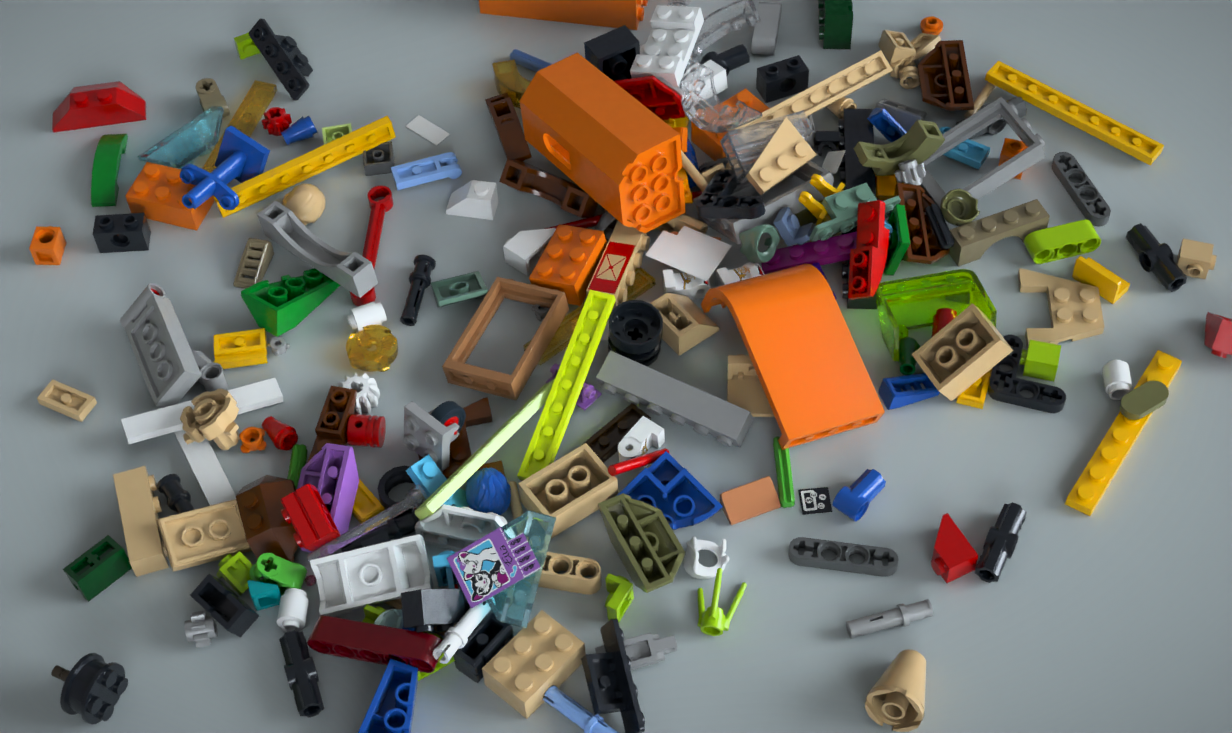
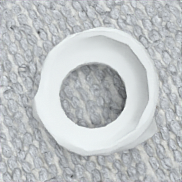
M695 536L688 540L683 559L686 572L696 579L716 577L717 569L721 568L724 570L726 563L729 561V556L724 554L726 551V539H722L720 547L715 542L696 539ZM703 549L712 551L717 557V564L713 567L701 565L698 562V551Z

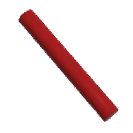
M664 448L610 465L608 473L611 476H615L652 464L665 451L669 453V450Z

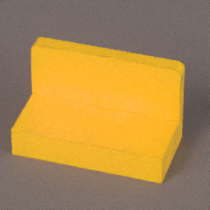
M1079 256L1076 259L1072 278L1080 283L1098 287L1099 295L1111 304H1114L1128 291L1130 283L1090 257L1085 259Z

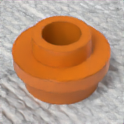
M934 16L926 17L921 21L920 28L922 33L939 35L943 30V22Z

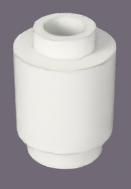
M370 302L350 309L351 314L347 315L351 329H356L358 333L381 326L382 322L387 321L381 302Z
M1115 359L1102 367L1106 393L1113 400H1121L1125 394L1132 390L1129 365L1124 361Z
M290 588L285 590L284 595L281 596L277 625L283 631H298L305 627L309 603L305 591Z

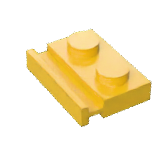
M265 328L214 335V362L220 364L223 369L268 363Z

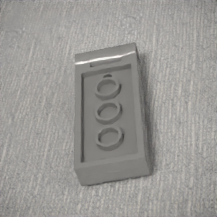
M150 283L121 317L120 323L126 331L155 406L164 408L178 404L202 375L170 299L165 298L166 294L160 286Z

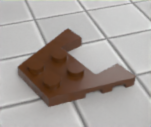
M488 397L463 408L466 414L465 422L459 432V436L450 443L449 467L442 471L446 479L472 455L466 427L493 422ZM418 454L419 461H420L421 459H423V457H421V456ZM502 460L483 464L477 470L492 467L505 476Z

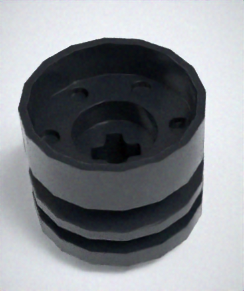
M629 300L615 307L609 316L608 352L611 350L640 364L650 366L657 360L661 352L663 318L659 310L652 304L642 300Z

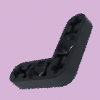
M730 169L716 173L695 203L698 215L702 218L756 219L763 216L766 210L761 197L731 196L738 185L735 171Z
M1005 335L1003 338L1010 346H1013V351L1011 355H1007L993 367L988 386L989 396L996 401L1048 413H1058L1063 410L1066 394L1061 388L1016 378L1023 342L1018 336ZM1008 364L1012 367V370L1003 371L999 368V365ZM1000 380L1005 381L1003 390L997 389ZM1029 390L1034 396L1025 398L1020 394V391ZM1039 394H1042L1041 400L1038 399ZM1051 397L1056 398V402H1051Z

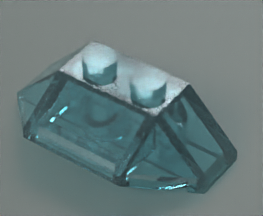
M211 106L199 116L137 156L138 159L182 169L186 164H193V160L196 157L207 155L212 151L211 147L218 143L224 113L222 106Z
M528 510L501 527L508 541L524 533L541 569L486 600L499 622L527 629L556 517Z

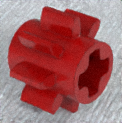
M273 107L264 112L265 119L261 120L263 128L268 129L269 135L272 134L274 136H281V132L288 129L289 124L292 123L290 114H286L285 109Z

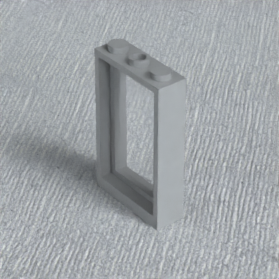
M1001 96L942 134L945 138L943 144L922 163L925 167L1002 117L1028 148L962 189L968 191L972 197L979 200L1045 158L1043 150L1045 143L1038 133L1035 135L1032 133L1029 122L1025 118L1021 119L1018 116V111L1013 103H1007ZM925 168L926 176L922 177L923 183L919 186L925 190L924 194L940 207L941 200L946 193Z
M809 161L792 173L804 180L805 183L765 203L766 212L763 216L756 219L702 218L697 212L698 220L708 224L709 227L736 244H740L739 234L741 232L763 224L774 226L773 222L780 209L789 207L794 215L806 209L798 200L802 191L810 193L818 202L823 200L824 196L810 184L813 174L822 176L824 181L832 186L834 178L830 171ZM749 171L737 176L738 185L731 196H751L757 192L745 177ZM699 196L693 199L694 204L696 203Z

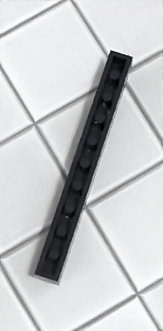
M844 109L843 118H839L838 131L843 133V136H840L839 150H846L839 168H844V171H840L839 182L845 184L843 191L867 183L876 198L875 172L872 167L862 166L853 149L858 142L874 144L873 124L867 119L873 109ZM855 226L849 232H841V235L857 232V226ZM846 260V264H842V279H846L847 282L842 285V298H847V309H878L879 286L873 297L848 299L850 260Z

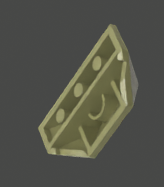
M624 493L598 503L610 541L635 586L648 593L673 582L685 557V551L662 511L647 503L632 499L631 496Z

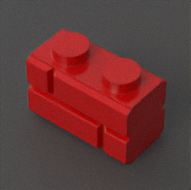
M306 484L280 500L284 507L281 509L282 516L288 524H293L296 530L293 533V537L300 548L304 547L309 551H315L341 535L315 486Z

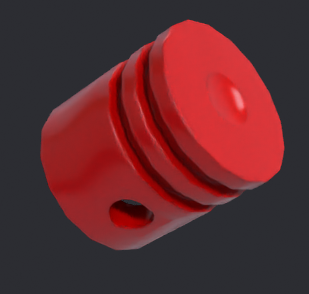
M350 415L347 427V441L350 446L368 447L370 445L371 447L377 446L378 448L383 446L386 433L384 416H379L378 418L376 415Z

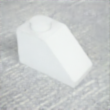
M478 180L468 182L451 193L446 214L493 220L499 203L496 183Z
M556 229L519 231L513 238H509L503 246L505 262L528 276L535 268Z

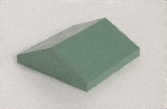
M479 271L431 282L438 308L483 297L488 293V289Z

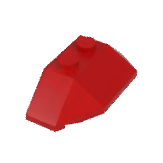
M646 76L614 81L660 119L669 120V118L686 117L681 96L656 77Z
M120 81L74 87L53 112L52 130L53 132L146 120V102Z

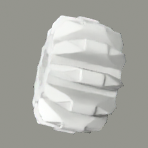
M355 372L353 377L345 376L344 382H338L337 387L355 389L357 391L354 413L362 414V412H367L370 414L371 407H378L380 390L374 378L369 379L366 373L359 377Z

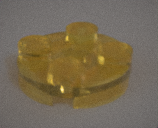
M367 325L363 327V331L357 334L354 332L349 336L346 343V352L353 368L368 372H384L390 368V364L394 362L398 355V343L396 337L391 334V330L387 327ZM372 345H376L377 349L374 351H368L366 349L371 348Z

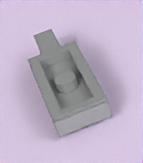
M648 633L623 641L626 655L631 662L630 671L657 664L665 660V654L677 651L678 647L674 635L659 639L658 634L652 635ZM604 645L595 648L596 653H606Z

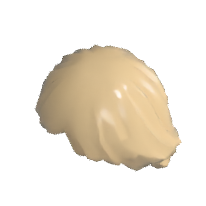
M300 184L284 196L282 205L290 209L304 225H307L308 223H315L321 217L325 209V196L315 185Z

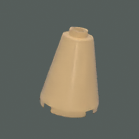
M915 650L901 651L868 692L865 709L869 717L880 726L886 723L893 726V731L909 732L917 729L924 718L926 660L923 655Z

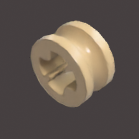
M907 66L900 70L899 79L900 85L903 88L913 89L920 84L918 68Z

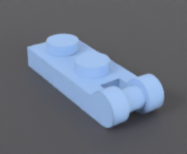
M453 152L391 167L397 190L447 177L456 179L462 174L461 168L457 164V157Z

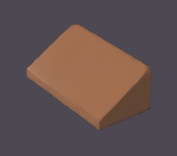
M770 476L720 494V504L723 506L722 510L730 525L781 507Z

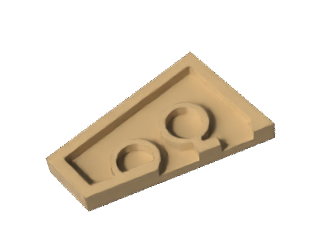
M786 117L745 177L757 192L763 195L811 161L817 154Z

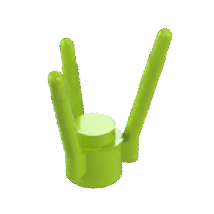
M721 568L717 569L712 604L706 611L703 589L698 588L697 590L699 612L697 626L700 627L703 633L710 636H719L723 634V630H729L732 616L747 587L745 582L741 584L725 616L723 609L718 607L723 572Z

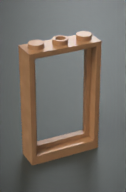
M497 277L442 366L448 383L517 400L569 310L565 292ZM504 298L532 305L538 304L540 307L549 308L548 313L511 375L465 364Z

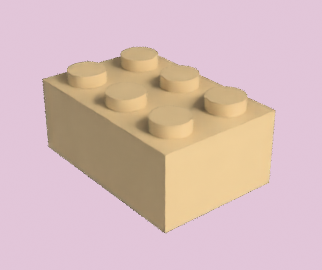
M972 303L917 349L912 356L937 390L950 401H953L1009 355L1013 349L989 318Z
M587 443L518 483L521 503L551 539L599 510L598 503L613 498L618 494L617 478L608 473L606 465Z
M541 610L482 668L484 683L495 694L528 719L544 703L543 698L546 691L553 685L559 688L582 664L581 658L586 655L585 643Z

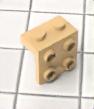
M743 354L728 355L727 402L750 411L752 417H775L750 356Z

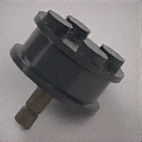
M89 653L82 657L71 671L56 665L51 672L53 677L64 681L60 697L62 710L70 715L80 714L82 719L89 724H97L102 720L107 721L112 716L114 706L121 694L128 686V679L125 678L123 666L116 662L107 664L103 657L96 653Z

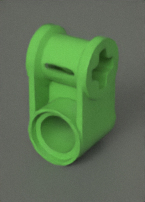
M272 553L260 555L256 563L249 570L250 580L278 585L281 596L284 595L287 589H301L307 574V569L301 564L290 562Z

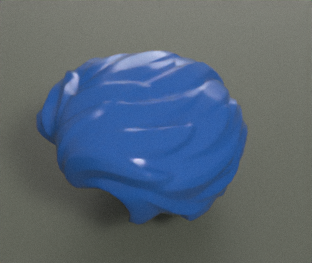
M486 467L476 471L467 480L465 498L469 508L474 511L483 513L493 512L500 516L506 512L510 505L511 488L507 479L500 471L492 467Z

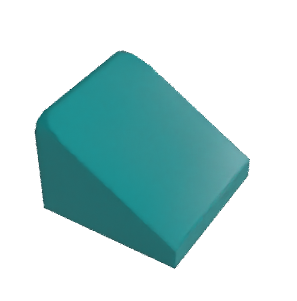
M253 580L247 581L256 611L280 604L281 593L278 585Z

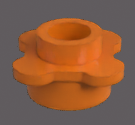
M248 427L239 434L242 441L240 449L243 453L256 450L262 451L267 447V443L264 441V429Z

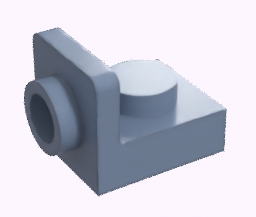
M789 207L780 209L773 222L787 247L794 244L802 245L809 241V237L815 227L813 223L800 226L798 218L791 212Z

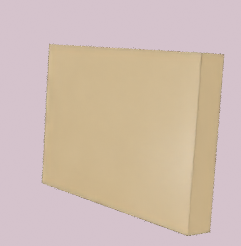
M236 499L160 518L157 522L173 572L220 560L228 554L234 556L239 551L241 553L252 551L246 540Z

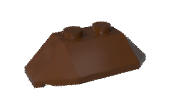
M963 40L939 41L935 48L918 64L922 101L945 111L974 110Z
M897 183L894 197L899 196L901 199L899 205H905L910 245L902 260L932 264L950 252V249L940 248L925 213V208L935 203L924 194L925 190L921 186Z
M266 475L243 486L236 495L246 540L257 559L263 553H272L290 562L294 561V553L298 548V544L293 537V533L296 530L293 524H288L282 516L281 509L284 507L280 501L285 496L296 491L294 482L291 479Z

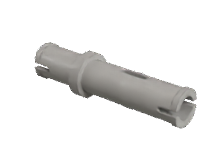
M929 599L909 605L902 603L891 610L846 621V629L850 639L898 625L906 627L910 625V622L932 617L933 608Z

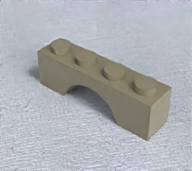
M1038 199L970 222L969 224L950 229L954 246L949 248V255L959 267L979 260L991 245L1006 237L1016 236L1024 243V239L1028 234L1048 227L1050 215Z

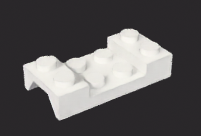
M657 5L650 20L652 30L642 54H637L630 69L631 77H663L673 87H679L704 22L701 8Z
M420 534L310 560L312 570L317 579L320 595V616L333 617L353 612V609L365 607L366 604L374 605L401 598V593L434 589L424 538Z

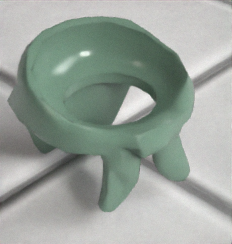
M763 224L741 232L739 234L742 244L740 252L752 263L770 261L775 254L780 239L776 228L770 224ZM768 233L770 238L765 240L764 245L769 247L765 251L759 252L757 249L761 234Z

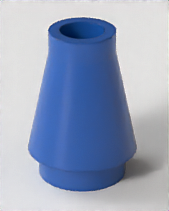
M302 116L288 129L281 132L287 145L313 138V135L318 133L309 116L305 118Z

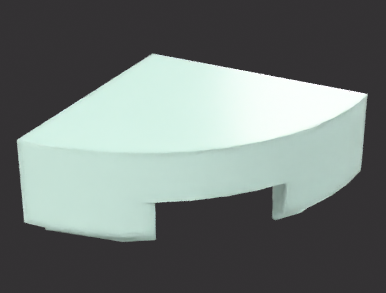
M387 610L378 616L374 624L402 629V610Z

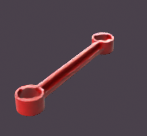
M382 185L375 186L368 192L371 213L362 254L364 258L372 262L374 270L385 212L389 211L394 204L391 190ZM385 197L384 199L378 200V202L374 201L376 198ZM373 287L361 298L350 292L352 303L356 306H361L374 302L376 299L375 288Z

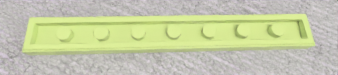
M555 378L544 384L415 510L414 514L419 520L433 514L546 403Z

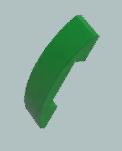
M106 134L98 142L92 169V207L116 206L119 192L117 178L121 155L125 154L127 134Z

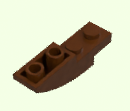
M508 93L485 99L506 158L521 161L532 158L524 132Z
M337 386L330 387L315 428L317 437L308 462L322 450L326 443L347 446L348 421L350 415L354 414L357 396L355 389Z

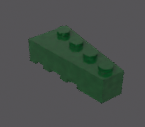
M818 0V9H822L819 10L818 24H823V26H819V40H823V49H851L853 26L852 0Z

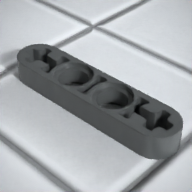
M1068 152L1055 154L1052 170L1086 220H1090L1093 226L1100 227L1106 225L1111 213L1110 207L1075 157ZM1074 177L1081 180V182L1073 183L1069 179ZM1087 194L1093 199L1085 200L1081 198V195Z
M806 537L795 538L789 545V559L792 563L799 566L882 577L893 575L898 566V556L896 552L889 548ZM799 548L804 549L803 555L798 554ZM814 549H817L816 557H813ZM831 550L836 553L837 557L833 560H827L822 557L821 553ZM853 554H860L865 560L860 564H856L849 557ZM870 556L873 557V565L869 564ZM882 559H888V566L882 565Z

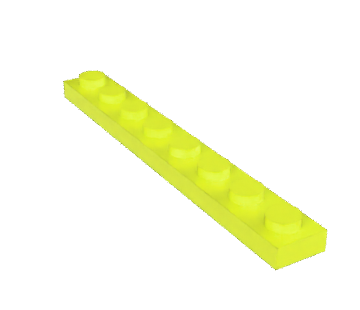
M594 290L589 291L517 475L519 480H525L554 462L616 299L614 295Z

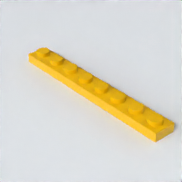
M999 60L986 73L985 80L1017 97H1021L1024 101L1148 165H1151L1163 150V144Z
M385 116L232 187L231 189L239 197V204L233 210L223 209L216 197L213 196L222 217H227L360 155L365 150L368 151L396 138L392 122L388 116Z
M1157 350L1134 389L1148 381H1159L1168 388L1178 372L1182 360ZM1119 412L1067 496L1065 505L1091 516L1153 412L1138 420L1128 419Z

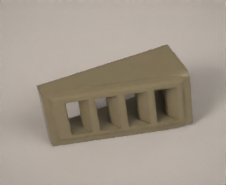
M254 238L248 239L233 282L234 287L246 289L262 281L274 255L270 241ZM244 276H252L254 279L244 278Z

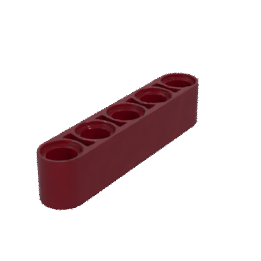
M322 615L318 617L307 645L319 653L388 665L390 659L414 666L420 672L431 673L435 670L439 658L437 660L434 658L433 650L442 640L437 636L427 633H416V631Z

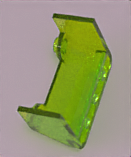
M968 269L880 283L875 292L882 338L893 361H899V340L908 337V330L932 326L933 316L936 314V310L940 308L953 309L957 312L958 316L973 303L996 327L997 310L977 275Z

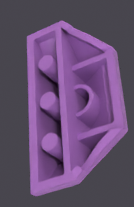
M326 443L322 450L314 455L302 468L297 489L306 484H311L317 488L341 534L315 551H309L304 547L301 550L329 556L348 533L359 484V476L353 447Z

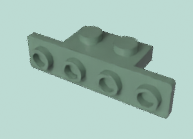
M867 183L824 197L822 204L832 220L814 227L809 237L811 242L819 239L821 241L827 240L836 233H846L857 226L858 203L877 200ZM899 196L883 201L885 202V218L889 217L894 206L900 203L901 199Z

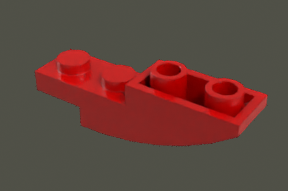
M881 200L858 203L856 249H850L848 299L850 300L873 297L883 275L890 230L884 227L885 202Z

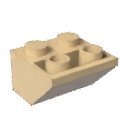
M666 293L650 303L659 310L663 318L662 339L679 356L719 331V327L688 296Z

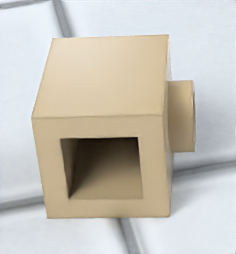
M1183 238L1176 264L1186 276L1206 279L1208 270H1214L1217 255H1212L1214 244Z

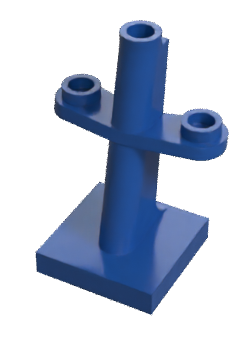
M232 125L225 129L215 162L217 168L209 173L190 163L182 167L180 172L181 180L186 184L196 185L182 197L183 205L189 209H196L214 195L223 209H235L239 204V197L227 184L233 179L243 183L262 174L270 150Z

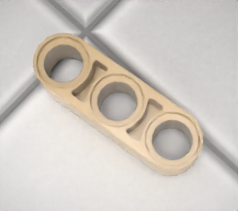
M532 550L541 569L523 579L528 585L592 595L600 590L602 586L601 567L596 560ZM559 571H566L565 573H562V574H558V573H557V572H559ZM592 575L593 577L585 578L584 576Z

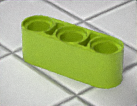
M1080 220L1031 232L1025 237L1024 244L1036 264H1043L1092 252L1100 246L1101 239L1090 220Z

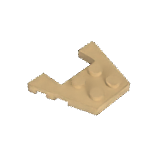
M1019 269L1018 282L1020 292L1047 293L1051 328H1026L1027 350L1030 340L1058 345V342L1070 339L1073 342L1103 334L1104 321L1098 287L1027 269Z

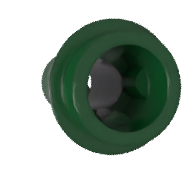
M911 337L901 338L894 348L900 372L904 375H911L916 370L917 361L912 354L920 348V345Z

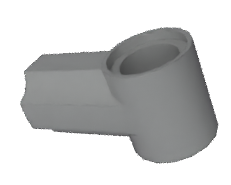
M191 350L202 375L197 381L203 385L205 392L217 389L227 390L228 384L222 366L212 362L200 350Z

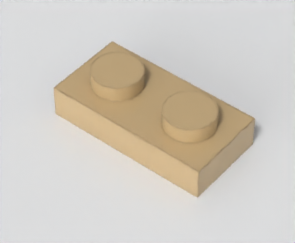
M53 379L37 397L40 405L80 422L86 418L97 404L95 397Z

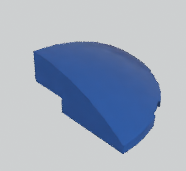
M667 451L648 469H643L617 494L624 493L631 496L632 499L660 509L672 530L696 525L710 518L723 508L687 469L683 468Z

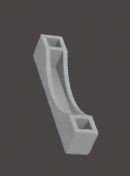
M276 200L257 214L265 236L359 298L378 284L371 261L357 252H342L327 245L315 236L290 209Z

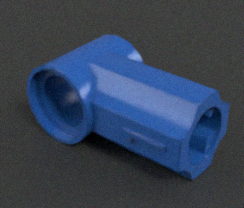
M866 469L850 487L844 486L837 493L832 505L852 520L858 521L867 511L870 502L885 487L886 481L875 469Z

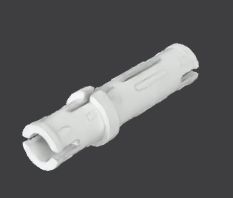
M491 598L485 605L482 602L472 609L470 607L459 622L446 631L444 640L433 650V656L436 660L444 653L439 662L447 664L455 652L466 645L468 636L488 612L494 608V602Z

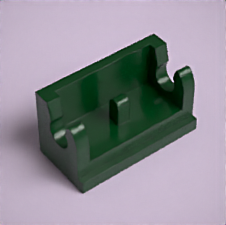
M107 535L66 566L63 571L75 589H79L83 597L89 602L131 570L132 567L124 549Z

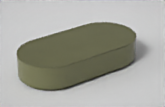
M1148 381L1122 397L1119 406L1120 412L1128 419H1141L1166 403L1169 390L1166 385L1159 381Z

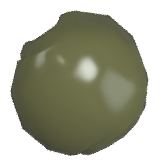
M960 188L950 190L941 200L940 208L944 219L954 226L969 224L980 213L977 208L978 200L972 197L968 191Z

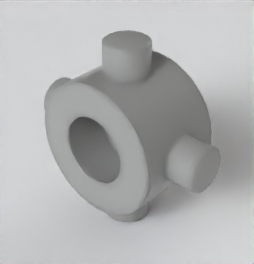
M536 304L532 306L531 310L535 311L536 318L541 320L545 318L549 308L540 307V305Z
M278 336L267 344V348H271L274 355L279 356L290 348V344H286L285 339L282 336Z

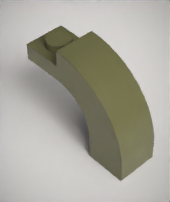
M916 120L909 131L894 142L881 145L858 142L853 149L862 166L872 167L876 176L894 175L896 170H900L898 164L901 162L916 159L917 164H921L937 151L945 141V138L935 122Z

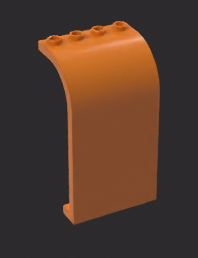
M802 264L714 287L707 291L701 303L703 312L708 313L712 306L721 304L722 308L728 307L735 320L782 433L778 440L782 450L876 423L885 413L833 292L825 277L816 267L811 264Z

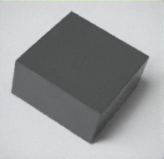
M392 141L382 143L368 151H363L366 176L392 173L391 167L395 166Z

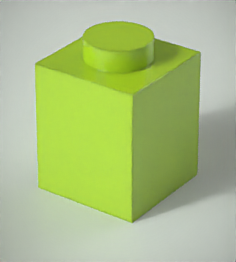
M1030 340L1028 350L1022 349L1020 365H1024L1023 376L1054 382L1061 345Z

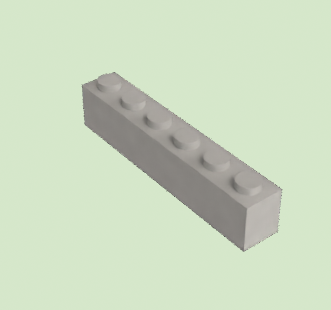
M611 350L596 376L601 389L611 395H615V393L624 396L623 399L635 405L641 403L647 406L646 409L658 416L661 413L670 416L669 419L672 422L684 426L685 423L693 426V430L703 436L711 434L717 437L716 440L719 443L731 447L732 444L738 447L741 446L754 420L751 412Z

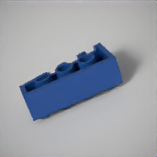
M390 659L358 733H411L418 686V668Z

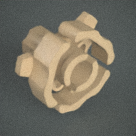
M217 389L211 392H203L191 401L195 406L194 410L190 406L183 409L180 420L183 423L182 428L186 432L183 438L187 445L194 441L200 443L207 439L208 441L214 440L221 450H228L240 440L237 431L239 427L234 422L239 408L236 406L237 402L229 391Z

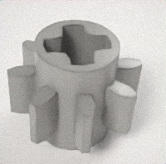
M910 159L898 164L900 170L895 171L897 183L912 185L923 183L922 177L926 176L923 163L917 164L916 159Z
M206 610L193 612L190 616L191 620H187L184 623L187 641L196 642V648L210 646L211 638L218 636L216 620L212 616L208 617Z

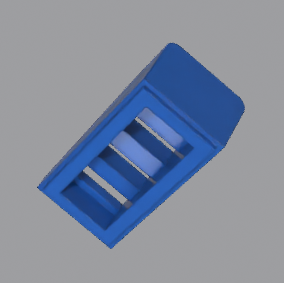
M926 373L883 378L878 390L887 410L900 408L940 394ZM921 383H923L925 389H922Z

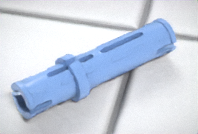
M555 685L546 691L543 701L580 726L584 733H619L607 725L603 717L589 712Z

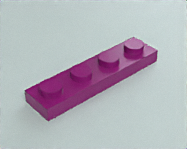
M857 232L830 237L824 241L817 240L802 245L776 249L770 261L761 263L764 274L802 264L812 265L816 262L822 266L850 260V249H856Z

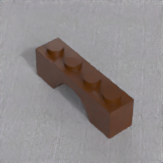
M507 159L499 182L519 191L531 193L559 205L560 209L578 217L589 218L594 216L598 203L578 185L521 160Z

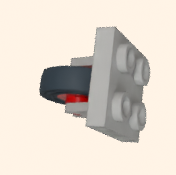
M411 401L404 406V444L409 450L415 451L423 458L429 454L440 471H444L449 467L450 443L459 436V432L465 422V410L453 401H446L427 413Z

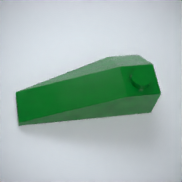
M314 268L305 270L302 276L290 277L285 275L281 276V281L270 284L268 280L258 282L242 290L241 297L258 326L265 328L267 332L278 337L295 328L340 285Z

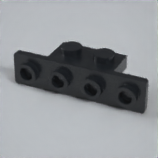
M259 19L248 34L291 98L298 100L310 86L304 76H309L313 69L309 65L307 57L298 49L297 43L293 38L275 35L266 20Z
M611 619L600 629L606 653L586 654L581 658L594 715L621 712L625 733H642L645 731V718L638 703L637 686L633 683L630 671L631 662L626 655L623 643L624 634L619 627L618 619Z

